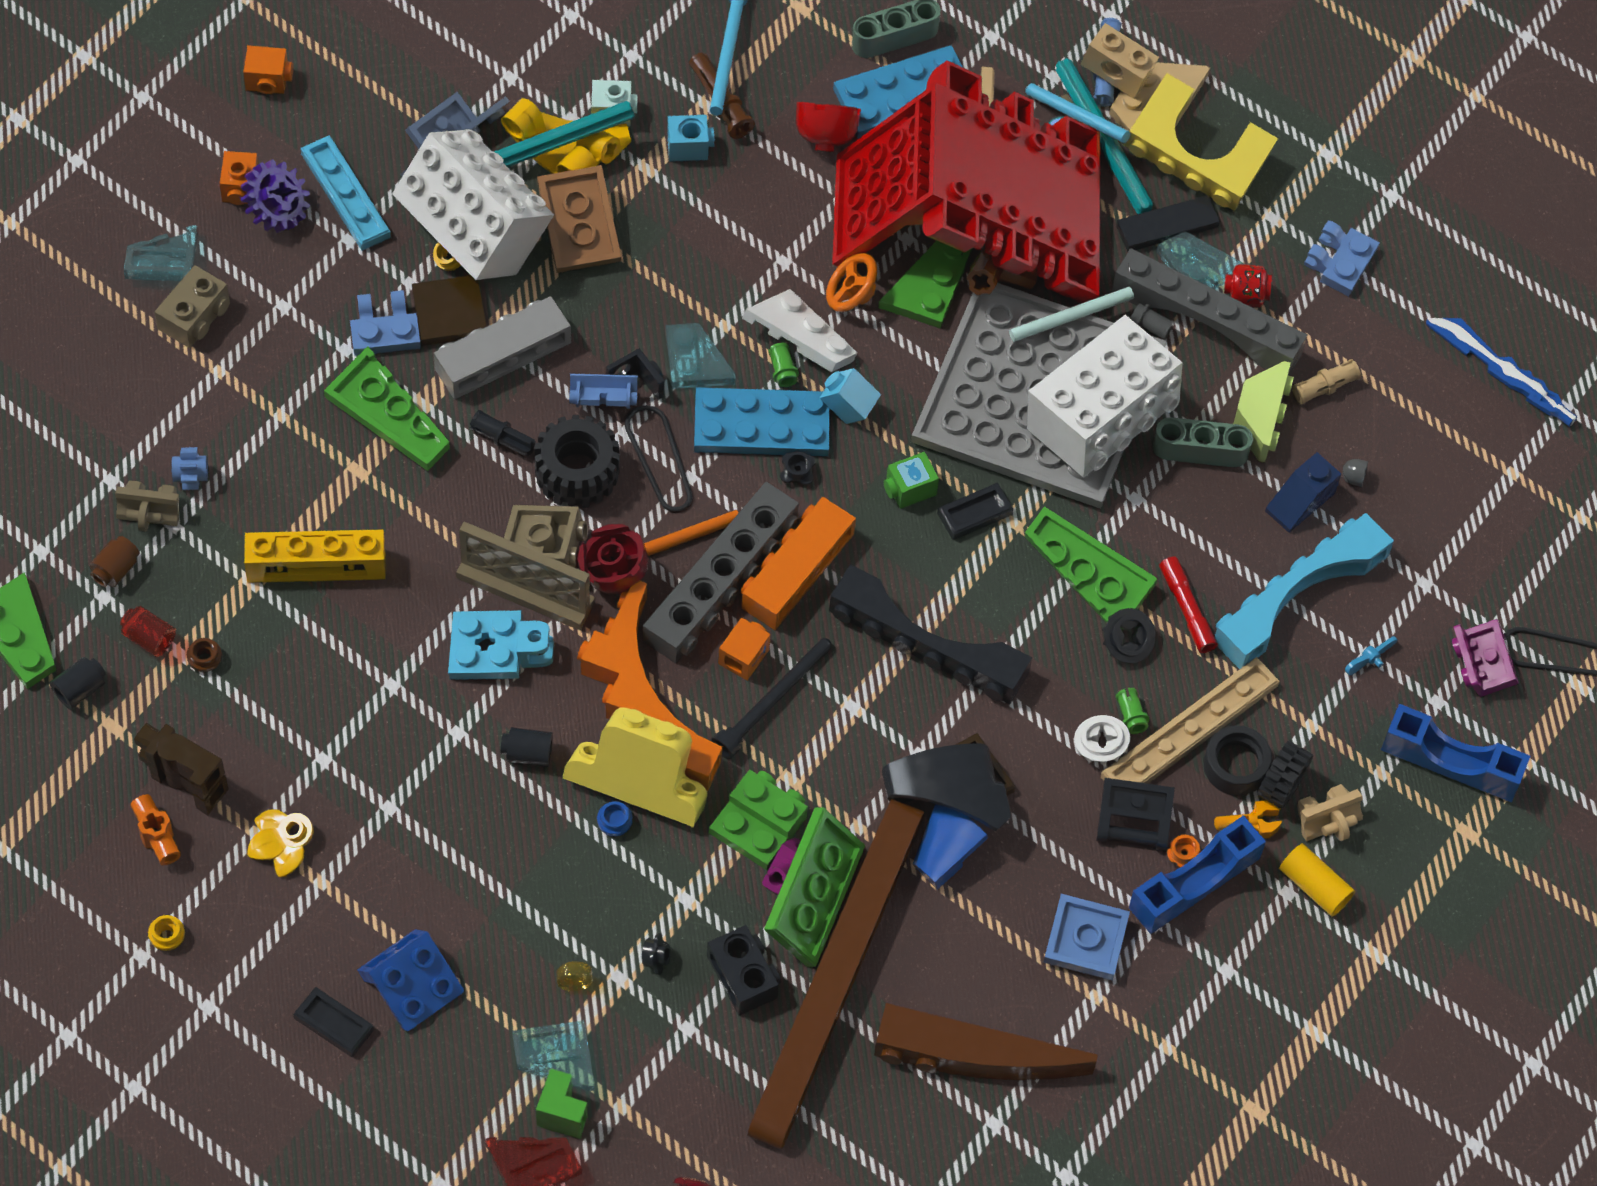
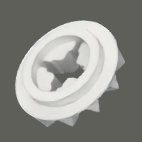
M1098 715L1088 718L1079 725L1075 732L1074 742L1079 756H1084L1089 764L1097 761L1104 766L1107 761L1114 760L1118 762L1119 757L1123 753L1128 752L1130 733L1127 726L1121 720L1108 715ZM1100 732H1104V737L1107 740L1104 748H1101L1098 743L1099 737H1101Z

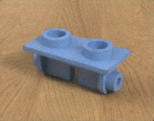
M570 374L569 404H576V407H580V405L600 406V404H606V406H624L630 409V405L637 406L638 376Z

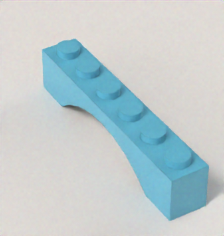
M1367 513L1357 520L1351 518L1340 528L1339 534L1334 538L1326 537L1315 548V552L1308 558L1305 556L1300 557L1293 563L1287 574L1283 577L1281 575L1275 576L1266 585L1265 591L1258 596L1256 594L1249 596L1242 603L1239 611L1233 615L1231 613L1224 615L1215 626L1217 628L1215 639L1218 643L1217 647L1241 669L1254 658H1258L1266 652L1275 619L1283 607L1298 593L1311 585L1330 578L1367 574L1389 556L1394 540Z

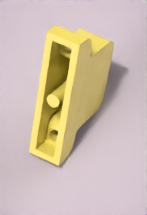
M625 707L614 711L601 732L599 745L592 742H583L578 745L567 762L563 774V779L694 827L705 808L707 800L705 787L701 783L688 778L685 774L692 745L690 734L685 729L675 726L671 722L661 721L638 710Z

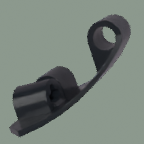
M958 744L933 748L893 761L882 769L889 802L892 799L901 803H907L914 799L930 802L963 813L994 831L1001 828L1011 818L1004 784L996 781L990 750L985 744Z

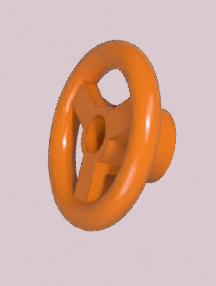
M866 253L855 254L844 260L834 271L826 290L827 303L831 309L837 312H846L859 304L867 303L873 297L876 290L877 264L871 255ZM865 263L867 265V276L863 277L858 273L857 264ZM846 273V278L843 282V286L836 293L837 286L843 275Z

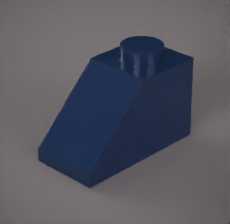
M1316 452L1292 473L1268 504L1265 512L1290 533L1336 493L1341 473Z

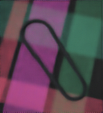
M649 405L638 406L632 409L626 417L625 429L663 508L671 512H681L687 509L692 501V492L667 417L660 409ZM639 411H653L663 421L687 493V501L680 507L669 506L664 501L630 429V420Z
M1514 627L1504 633L1505 640L1510 634L1515 632H1526L1597 648V643L1527 627ZM1511 657L1513 664L1522 667L1597 675V670L1523 662Z

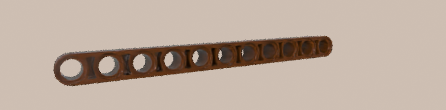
M893 799L890 801L755 1111L748 1130V1137L778 1149H783L920 830L925 815L924 811Z

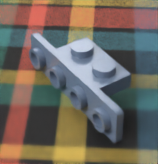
M456 92L409 126L405 131L418 149H420L430 132L469 129L479 133L481 130L478 125L484 120H487L489 124L493 123L505 114L502 107L510 101L505 96L476 117L460 94Z

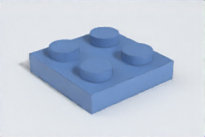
M1061 894L1044 963L1113 981L1130 911Z

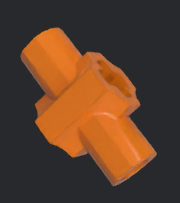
M149 794L135 798L130 805L139 822L138 829L145 848L153 849L157 859L163 866L177 861L181 854L172 838L174 835L171 821L166 811H158Z

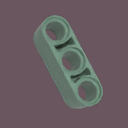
M914 0L858 18L853 26L851 45L853 52L859 57L870 58L935 37L939 29L940 5L935 0Z
M1170 417L1162 419L1157 424L1152 447L1156 456L1164 460L1240 467L1248 460L1253 442V434L1248 428L1238 424ZM1163 437H1171L1174 441L1166 440ZM1202 440L1207 442L1208 444H1201L1197 441ZM1230 444H1236L1242 448H1235Z

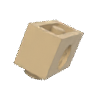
M1105 23L1089 44L1080 65L1135 99L1151 76L1159 57Z

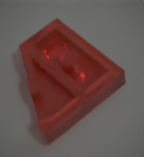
M489 1137L485 1139V1145L506 1186H558L582 1174V1168L567 1138L538 1140L534 1137H519V1140H497V1137Z

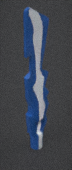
M1428 318L1426 320V325L1464 355L1467 356L1471 352L1488 365L1489 374L1509 388L1522 393L1527 397L1526 401L1549 416L1557 417L1569 427L1577 420V416L1562 404L1559 395L1548 390L1543 380L1533 377L1532 371L1520 369L1512 357H1498L1462 318Z

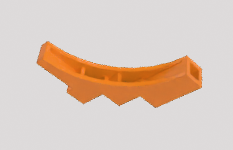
M639 581L630 587L629 591L621 593L617 608L620 610L616 618H609L604 634L594 630L590 641H583L577 656V660L581 661V675L608 685L602 698V703L606 704V718L610 719L616 709L625 707L638 710L661 721L671 722L675 726L685 729L692 738L685 774L688 778L701 783L706 791H708L721 764L722 746L697 735L677 720L659 700L647 680L639 657L637 642L639 620L647 600V583Z

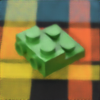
M749 769L730 794L727 805L709 827V834L760 867L768 870L782 843L790 840L807 818L808 806L804 804V797L797 791L789 789L785 792L775 786V779L767 772L759 771L756 774Z

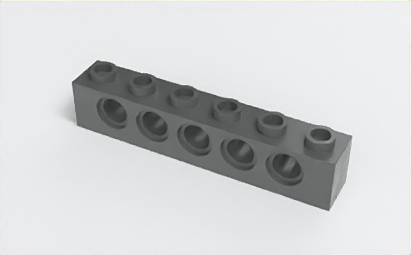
M765 482L643 625V642L675 664L683 655L688 656L698 643L697 638L704 630L708 632L715 625L721 609L724 606L730 607L739 594L738 589L749 577L756 576L759 571V564L771 552L775 554L780 544L779 541L791 528L795 530L800 520L798 517L799 503L773 485ZM766 523L769 524L771 527L761 528L758 525ZM747 547L751 551L741 552L738 548ZM720 571H727L731 574L728 576H720L717 573ZM700 595L709 596L710 599L703 601L697 599L696 597ZM680 619L688 620L690 623L686 625H680L676 623V621Z

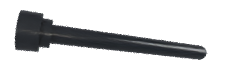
M822 638L733 728L721 729L711 739V742L722 746V757L732 759L741 749L742 738L831 649L832 643L828 638Z

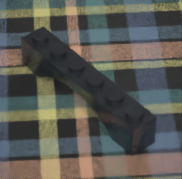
M851 564L830 596L829 612L833 613L834 617L839 621L852 623L862 628L870 637L875 639L881 638L893 644L899 652L912 654L922 659L930 668L935 670L941 669L953 675L961 684L972 685L984 691L992 700L1003 701L1010 705L1030 672L1033 657L1003 642L988 644L962 643L942 638L924 630L913 623L896 607L880 579Z

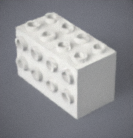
M467 129L430 132L393 191V196L475 280L516 275L554 214L546 207L545 201L525 185L523 178L513 173L503 163L502 157L491 151L482 142V137L475 131Z
M1124 315L1028 391L1027 430L1084 478L1093 470L1101 469L1108 458L1115 452H1121L1126 449L1136 435L1141 431H1148L1165 412L1170 413L1177 407L1180 402L1183 362L1129 317Z

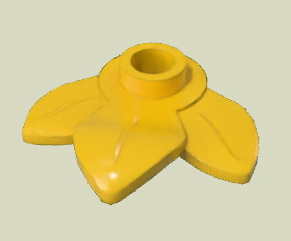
M267 810L254 819L260 832L255 834L250 840L247 855L255 860L273 859L275 871L278 877L282 878L292 873L302 863L304 859V846L310 842L313 836V824L309 818L300 813L286 815L280 810ZM294 825H299L298 833L290 835V829Z

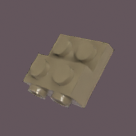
M513 505L504 538L569 566L579 567L577 560L578 546L580 541L587 540L588 524L587 521H583L580 509L576 506Z

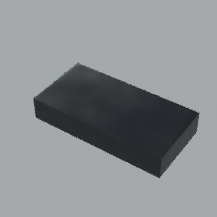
M995 483L939 507L937 514L952 540H955L1013 515L1014 509L999 484Z
M317 987L311 991L293 1014L295 1020L352 1058L374 1031V1025Z

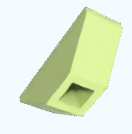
M1283 361L1244 381L1233 424L1245 426L1251 431L1253 442L1250 450L1258 461L1261 462L1266 461L1268 450L1274 452L1276 450L1280 432L1274 431L1275 423L1282 424L1287 404L1281 403L1282 395L1289 396L1294 377L1288 376L1290 362Z

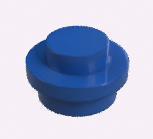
M609 802L600 808L597 815V823L603 833L610 836H620L630 829L632 813L621 802Z

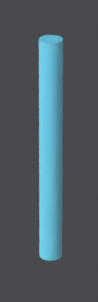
M1033 83L1029 84L1026 88V95L1122 143H1126L1130 138L1131 134L1129 131Z

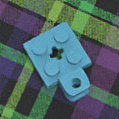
M521 610L453 612L448 667L450 680L519 678L520 664L522 668L545 667L552 664L554 639L549 635V625L542 621H523L524 616ZM484 639H490V641L495 642L494 645L488 646L487 651H482L481 646L478 645Z

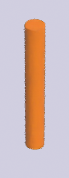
M734 510L646 542L644 544L647 554L650 556L724 529L739 512Z

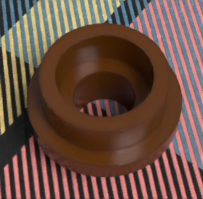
M209 638L195 640L187 650L189 665L199 672H208L215 669L222 659L220 646ZM206 653L210 655L208 659H199L201 654Z

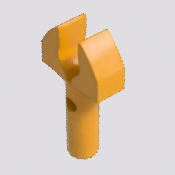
M1266 800L1255 801L1254 810L1250 814L1217 816L1214 819V826L1216 830H1223L1244 815L1263 838H1270L1280 829L1282 821L1268 823L1261 818L1264 816H1278L1280 808Z

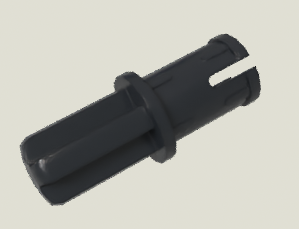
M478 410L471 420L470 429L490 438L498 447L503 444L524 456H529L535 448V439L511 428V423L508 421L502 422L481 410Z

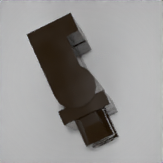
M146 723L134 738L135 744L141 747L138 754L139 759L149 765L152 779L160 784L165 779L169 787L176 790L183 789L194 797L196 809L208 816L229 790L222 759L186 737L175 733V729L168 724H165L159 731Z

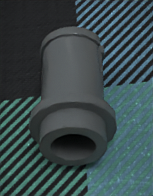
M1139 303L1131 316V320L1138 326L1154 333L1163 340L1168 337L1175 324L1174 321H1170L1151 310L1149 304L1144 306Z

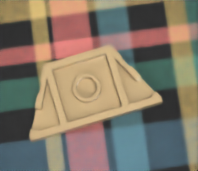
M1157 62L1151 76L1135 99L1121 91L1111 105L1109 114L1118 125L1130 131L1160 82L1168 73L1194 89L1187 106L1175 123L1176 127L1208 77L1210 68L1201 65Z

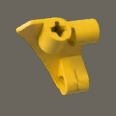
M521 98L501 119L503 127L517 143L572 122L571 120L540 112L533 102L525 98ZM619 124L533 157V159L551 174L598 166L601 162L604 164L610 163L632 141L627 124Z

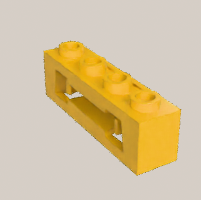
M384 529L245 533L244 564L247 583L386 579ZM355 564H363L365 570H354ZM343 565H348V569L353 571H344ZM277 566L278 572H265L266 567ZM283 566L288 568V572H281L283 571Z

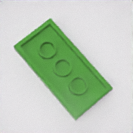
M817 807L813 810L764 928L769 935L806 967H816L865 848V844L824 807Z

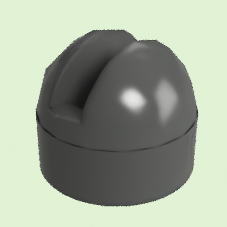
M1361 459L1347 461L1343 467L1345 481L1351 485L1362 487L1369 461Z

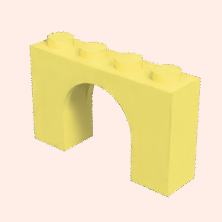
M1166 73L1130 129L1131 135L1129 140L1123 145L1129 148L1130 152L1135 156L1146 158L1156 164L1162 172L1173 174L1183 180L1189 188L1201 191L1212 197L1216 204L1235 211L1270 155L1278 138L1250 122L1236 146L1224 157L1207 160L1191 155L1179 143L1175 132V123L1187 106L1194 89Z

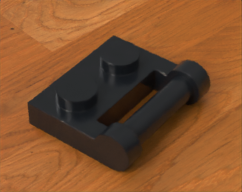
M1104 778L1096 841L1107 843V839L1152 845L1155 846V850L1166 851L1175 787ZM1114 815L1159 822L1158 831L1153 832L1111 826L1110 817Z

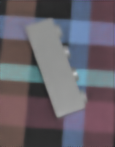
M551 296L542 301L536 300L525 309L513 315L507 314L502 316L496 323L488 327L473 330L467 337L442 345L438 351L434 352L435 371L455 400L570 344L571 326Z

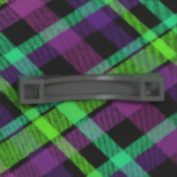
M1131 248L1115 273L1112 292L1131 287L1134 299L1128 302L1136 306L1139 303L1144 306L1149 304L1150 308L1180 313L1210 326L1237 344L1258 366L1269 369L1283 361L1290 362L1288 376H1290L1302 356L1307 334Z

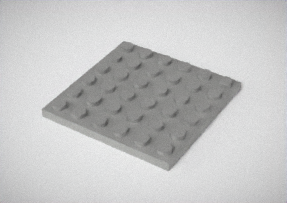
M997 283L990 295L985 293L978 296L973 293L912 433L911 442L1101 509L1124 450L1115 452L1108 458L1101 469L1093 470L1083 478L1027 430L1028 391L1114 323L1088 315L1013 342L1009 335L1010 329L1060 312L1069 307ZM1153 337L1162 346H1166L1167 341Z

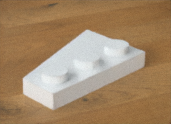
M791 289L747 308L742 319L751 324L756 320L769 328L768 334L779 340L781 337H784L797 345V352L830 372L852 363L857 355V352Z

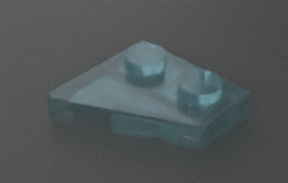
M1186 231L1159 244L1156 251L1168 267L1213 289L1225 284L1226 274L1232 275L1233 268L1236 265L1244 264Z
M699 323L666 325L665 333L671 389L735 385V372Z
M584 1020L512 1031L517 1070L546 1079L550 1069L558 1070L572 1075L573 1087L594 1091V1079Z

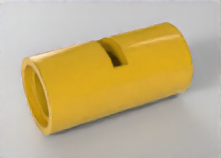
M1303 843L1293 849L1279 867V870L1331 917L1339 913L1356 892Z

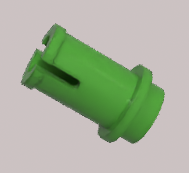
M787 343L772 345L768 352L775 371L773 379L780 387H790L797 382L799 371L798 368L793 366L789 345Z
M1128 688L1130 696L1127 697L1126 691L1123 689L1116 694V700L1124 717L1123 723L1127 726L1130 734L1142 733L1148 728L1149 716L1143 712L1137 690L1135 688Z

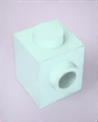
M592 80L591 114L624 101H629L633 112L637 114V94H631V81ZM630 120L622 124H627V126H630Z

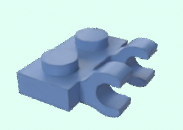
M1328 220L1322 229L1323 233L1318 241L1336 249L1337 252L1331 258L1323 247L1313 244L1307 254L1308 257L1304 265L1323 274L1320 282L1349 297L1377 251L1380 242L1353 228L1349 230L1348 234H1345L1338 224Z
M404 290L390 292L393 316L373 318L371 294L357 295L360 319L350 320L354 356L359 355L367 346L374 353L421 348L417 313L406 314Z

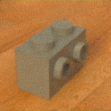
M194 265L155 310L157 329L186 347L191 348L197 339L201 340L205 337L214 319L217 316H222L228 309L230 300L227 284Z

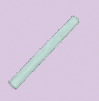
M1126 287L1009 330L1010 338L1013 342L1132 300L1134 299L1131 287Z

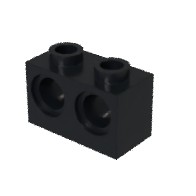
M747 925L707 942V958L738 1016L777 999L778 986L781 984L776 967L773 964L768 965L762 955L765 954V950L757 934L752 935ZM732 950H742L746 953V956L734 958L729 952ZM755 979L763 985L759 988H750L745 982Z

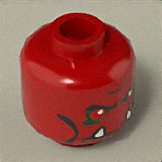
M1238 264L1233 268L1232 275L1226 274L1224 294H1231L1230 297L1250 307L1260 308L1265 300L1270 301L1272 275H1268L1266 268L1263 266Z

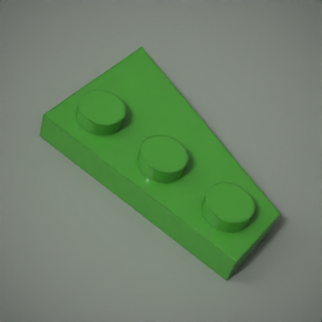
M936 241L879 301V308L941 329L973 248L962 252Z
M24 572L0 588V656L23 685L29 689L55 672L56 667Z

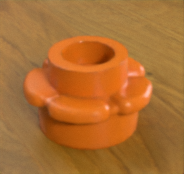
M1180 835L1170 842L1167 856L1170 862L1176 863L1180 868L1201 852L1200 845L1194 837ZM1187 851L1188 854L1183 855L1181 852Z

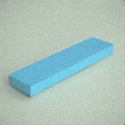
M330 135L302 147V157L361 251L391 238L389 228Z

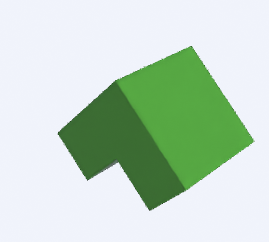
M550 1069L536 1108V1124L538 1127L580 1139L587 1121V1102L571 1097L573 1092L571 1074Z

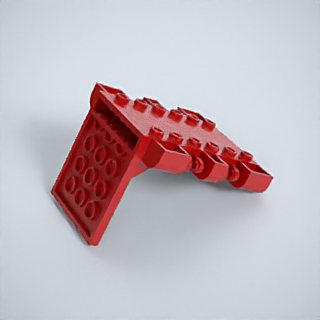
M946 60L931 73L924 92L836 155L832 265L838 267L844 260L855 254L867 253L906 225H923L925 236L962 252H966L971 248L981 250L985 244V251L992 256L994 266L1012 274L1019 275L1024 271L1033 273L1037 267L1038 276L1044 278V284L1047 289L1081 304L1096 299L1100 296V131L1068 116L1063 117L1054 125L1044 123L1040 129V121L1034 117V100L1017 92H1013L1002 102L993 99L989 106L988 95L982 93V76Z

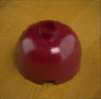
M608 524L597 528L591 533L592 538L586 544L583 542L579 547L577 560L580 570L590 574V584L596 590L604 593L621 594L622 592L629 591L630 587L641 581L647 572L649 558L641 536L637 532L630 530L626 525Z

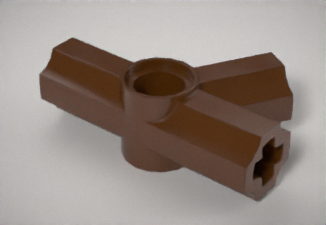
M984 244L970 264V272L966 278L969 281V290L978 296L985 293L990 295L998 281L1021 290H1031L1037 282L1038 270L1036 267L1033 273L1024 271L1019 275H1015L994 266L992 256L986 253Z

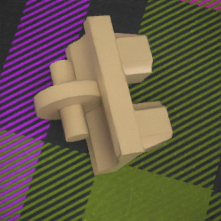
M1340 784L1330 788L1327 792V801L1320 804L1311 796L1299 800L1298 815L1301 819V830L1304 839L1309 841L1319 836H1328L1333 833L1340 841L1348 839L1350 837L1349 827L1357 825L1358 821L1363 820L1360 806L1363 796L1359 790L1356 789L1349 792Z

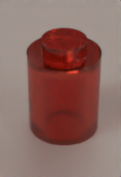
M142 606L127 610L120 621L122 626L121 634L155 657H159L166 652L176 635L175 627Z

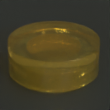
M568 962L561 965L556 971L557 985L566 991H580L590 987L593 983L592 968L584 962Z

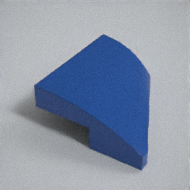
M935 804L914 858L913 866L938 890L963 867L962 862L988 839L987 834L967 815Z

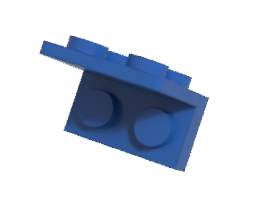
M413 930L357 969L364 982L372 983L376 986L405 1031L411 1030L464 992L460 982L427 931Z

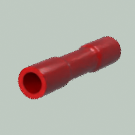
M1177 557L1166 558L1159 564V567L1186 619L1187 628L1199 653L1210 652L1217 647L1218 643L1191 592L1184 570Z

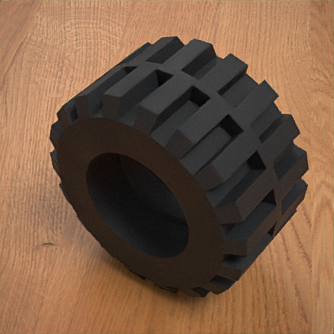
M572 415L570 420H566L565 416L558 418V424L555 425L551 422L546 426V432L541 431L538 436V443H535L534 449L535 476L537 477L539 488H543V494L547 498L554 496V503L560 506L563 502H566L568 506L582 504V508L590 507V502L594 501L597 505L603 501V495L609 496L613 492V486H616L618 482L620 453L618 441H615V434L611 429L606 431V424L602 421L596 424L594 423V418L586 416L584 420L579 419V415ZM581 454L594 460V463L586 468L572 469L564 466L560 461L569 455Z

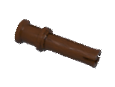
M700 52L690 59L689 65L712 98L717 70L707 53ZM727 88L722 114L717 115V117L724 120L728 127L727 132L729 136L733 139H739L748 135L753 130L755 121L743 110L741 99L731 94Z

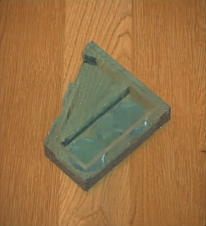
M197 226L186 227L187 233L169 238L166 233L156 236L150 241H140L128 245L124 264L125 279L181 281L194 266L198 236Z

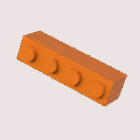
M822 497L815 506L809 505L804 511L798 527L795 530L793 528L789 529L784 535L779 550L775 554L773 552L769 553L761 565L759 574L755 578L753 576L749 577L741 589L742 609L773 630H776L852 538L855 532L856 517L825 497Z

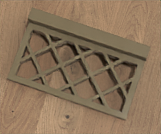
M463 522L459 529L461 564L456 571V579L577 630L582 629L595 604V597L590 595V574L472 524Z

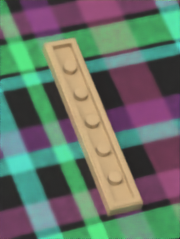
M1257 657L1121 757L1118 762L1113 763L1102 771V780L1104 781V778L1150 783L1277 688L1280 681Z

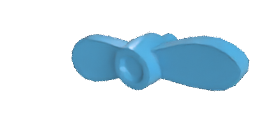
M1393 636L1376 648L1373 646L1367 647L1362 652V656L1352 660L1346 666L1345 672L1348 675H1353L1367 663H1375L1380 668L1384 664L1379 659L1380 654L1391 648L1398 639Z

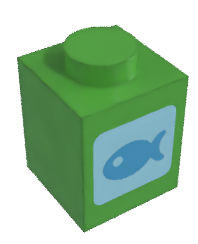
M922 452L888 465L884 488L890 499L895 498L901 509L936 496L939 478L926 453Z

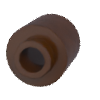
M118 536L116 540H110L89 564L92 571L90 576L102 587H107V585L116 587L137 563L136 558L140 554L138 548L123 536Z

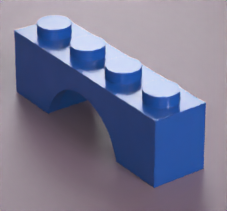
M1399 704L1381 751L1509 802H1512L1531 757L1500 743L1481 747L1459 742L1443 733L1434 723L1432 716Z
M1243 815L1218 832L1211 842L1191 861L1173 872L1166 874L1160 872L1133 890L1129 909L1147 931L1152 934L1261 858L1266 841Z

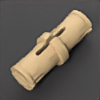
M1353 359L1329 370L1324 368L1318 371L1316 376L1292 385L1293 394L1301 405L1325 393L1330 395L1336 392V388L1360 379V369Z

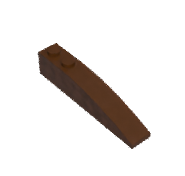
M889 1003L885 1005L874 1056L880 1057L886 1063L897 1065L902 1062L914 1065L918 1070L926 1073L939 1071L976 1078L1004 1080L1059 1079L1093 1075L1098 1058L1097 1054Z

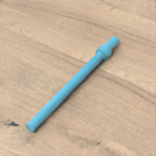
M729 0L731 5L709 109L710 113L716 116L721 115L723 111L742 10L748 0Z

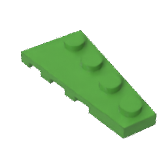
M368 346L324 390L326 399L427 471L450 449L447 438L424 411L421 412L413 403V398L405 389H401L393 379L391 372L385 365L382 366L375 358L374 352Z
M1045 506L1025 532V538L1106 623L1109 620L1108 617L1120 609L1134 608L1138 610L1157 584L1155 576Z

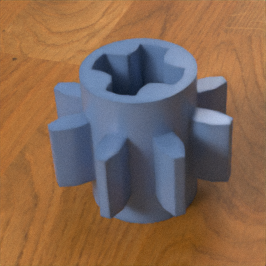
M198 447L181 448L180 456H172L173 482H181L182 490H199V481H208L207 455L199 456Z

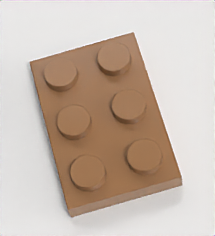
M602 165L538 176L537 184L540 197L545 201L546 207L554 214L547 226L556 273L620 262L621 253Z

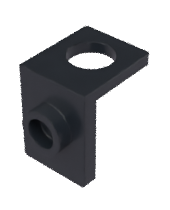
M640 348L606 366V375H632L637 372L657 400L664 397L662 372L657 363L653 360L649 361ZM628 364L627 367H626L623 371H621V372L618 373V374H615V372H616L620 367H622L623 365Z

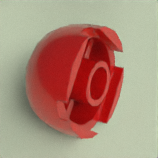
M797 102L796 126L804 140L815 143V150L834 152L835 146L847 144L857 133L861 109L831 104L815 105V103Z

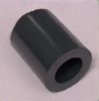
M82 657L51 680L49 684L57 698L71 710L105 684L103 676L106 675V672L96 659L92 658L89 660L86 657Z
M511 727L509 734L503 733L500 754L506 755V762L549 767L553 732Z

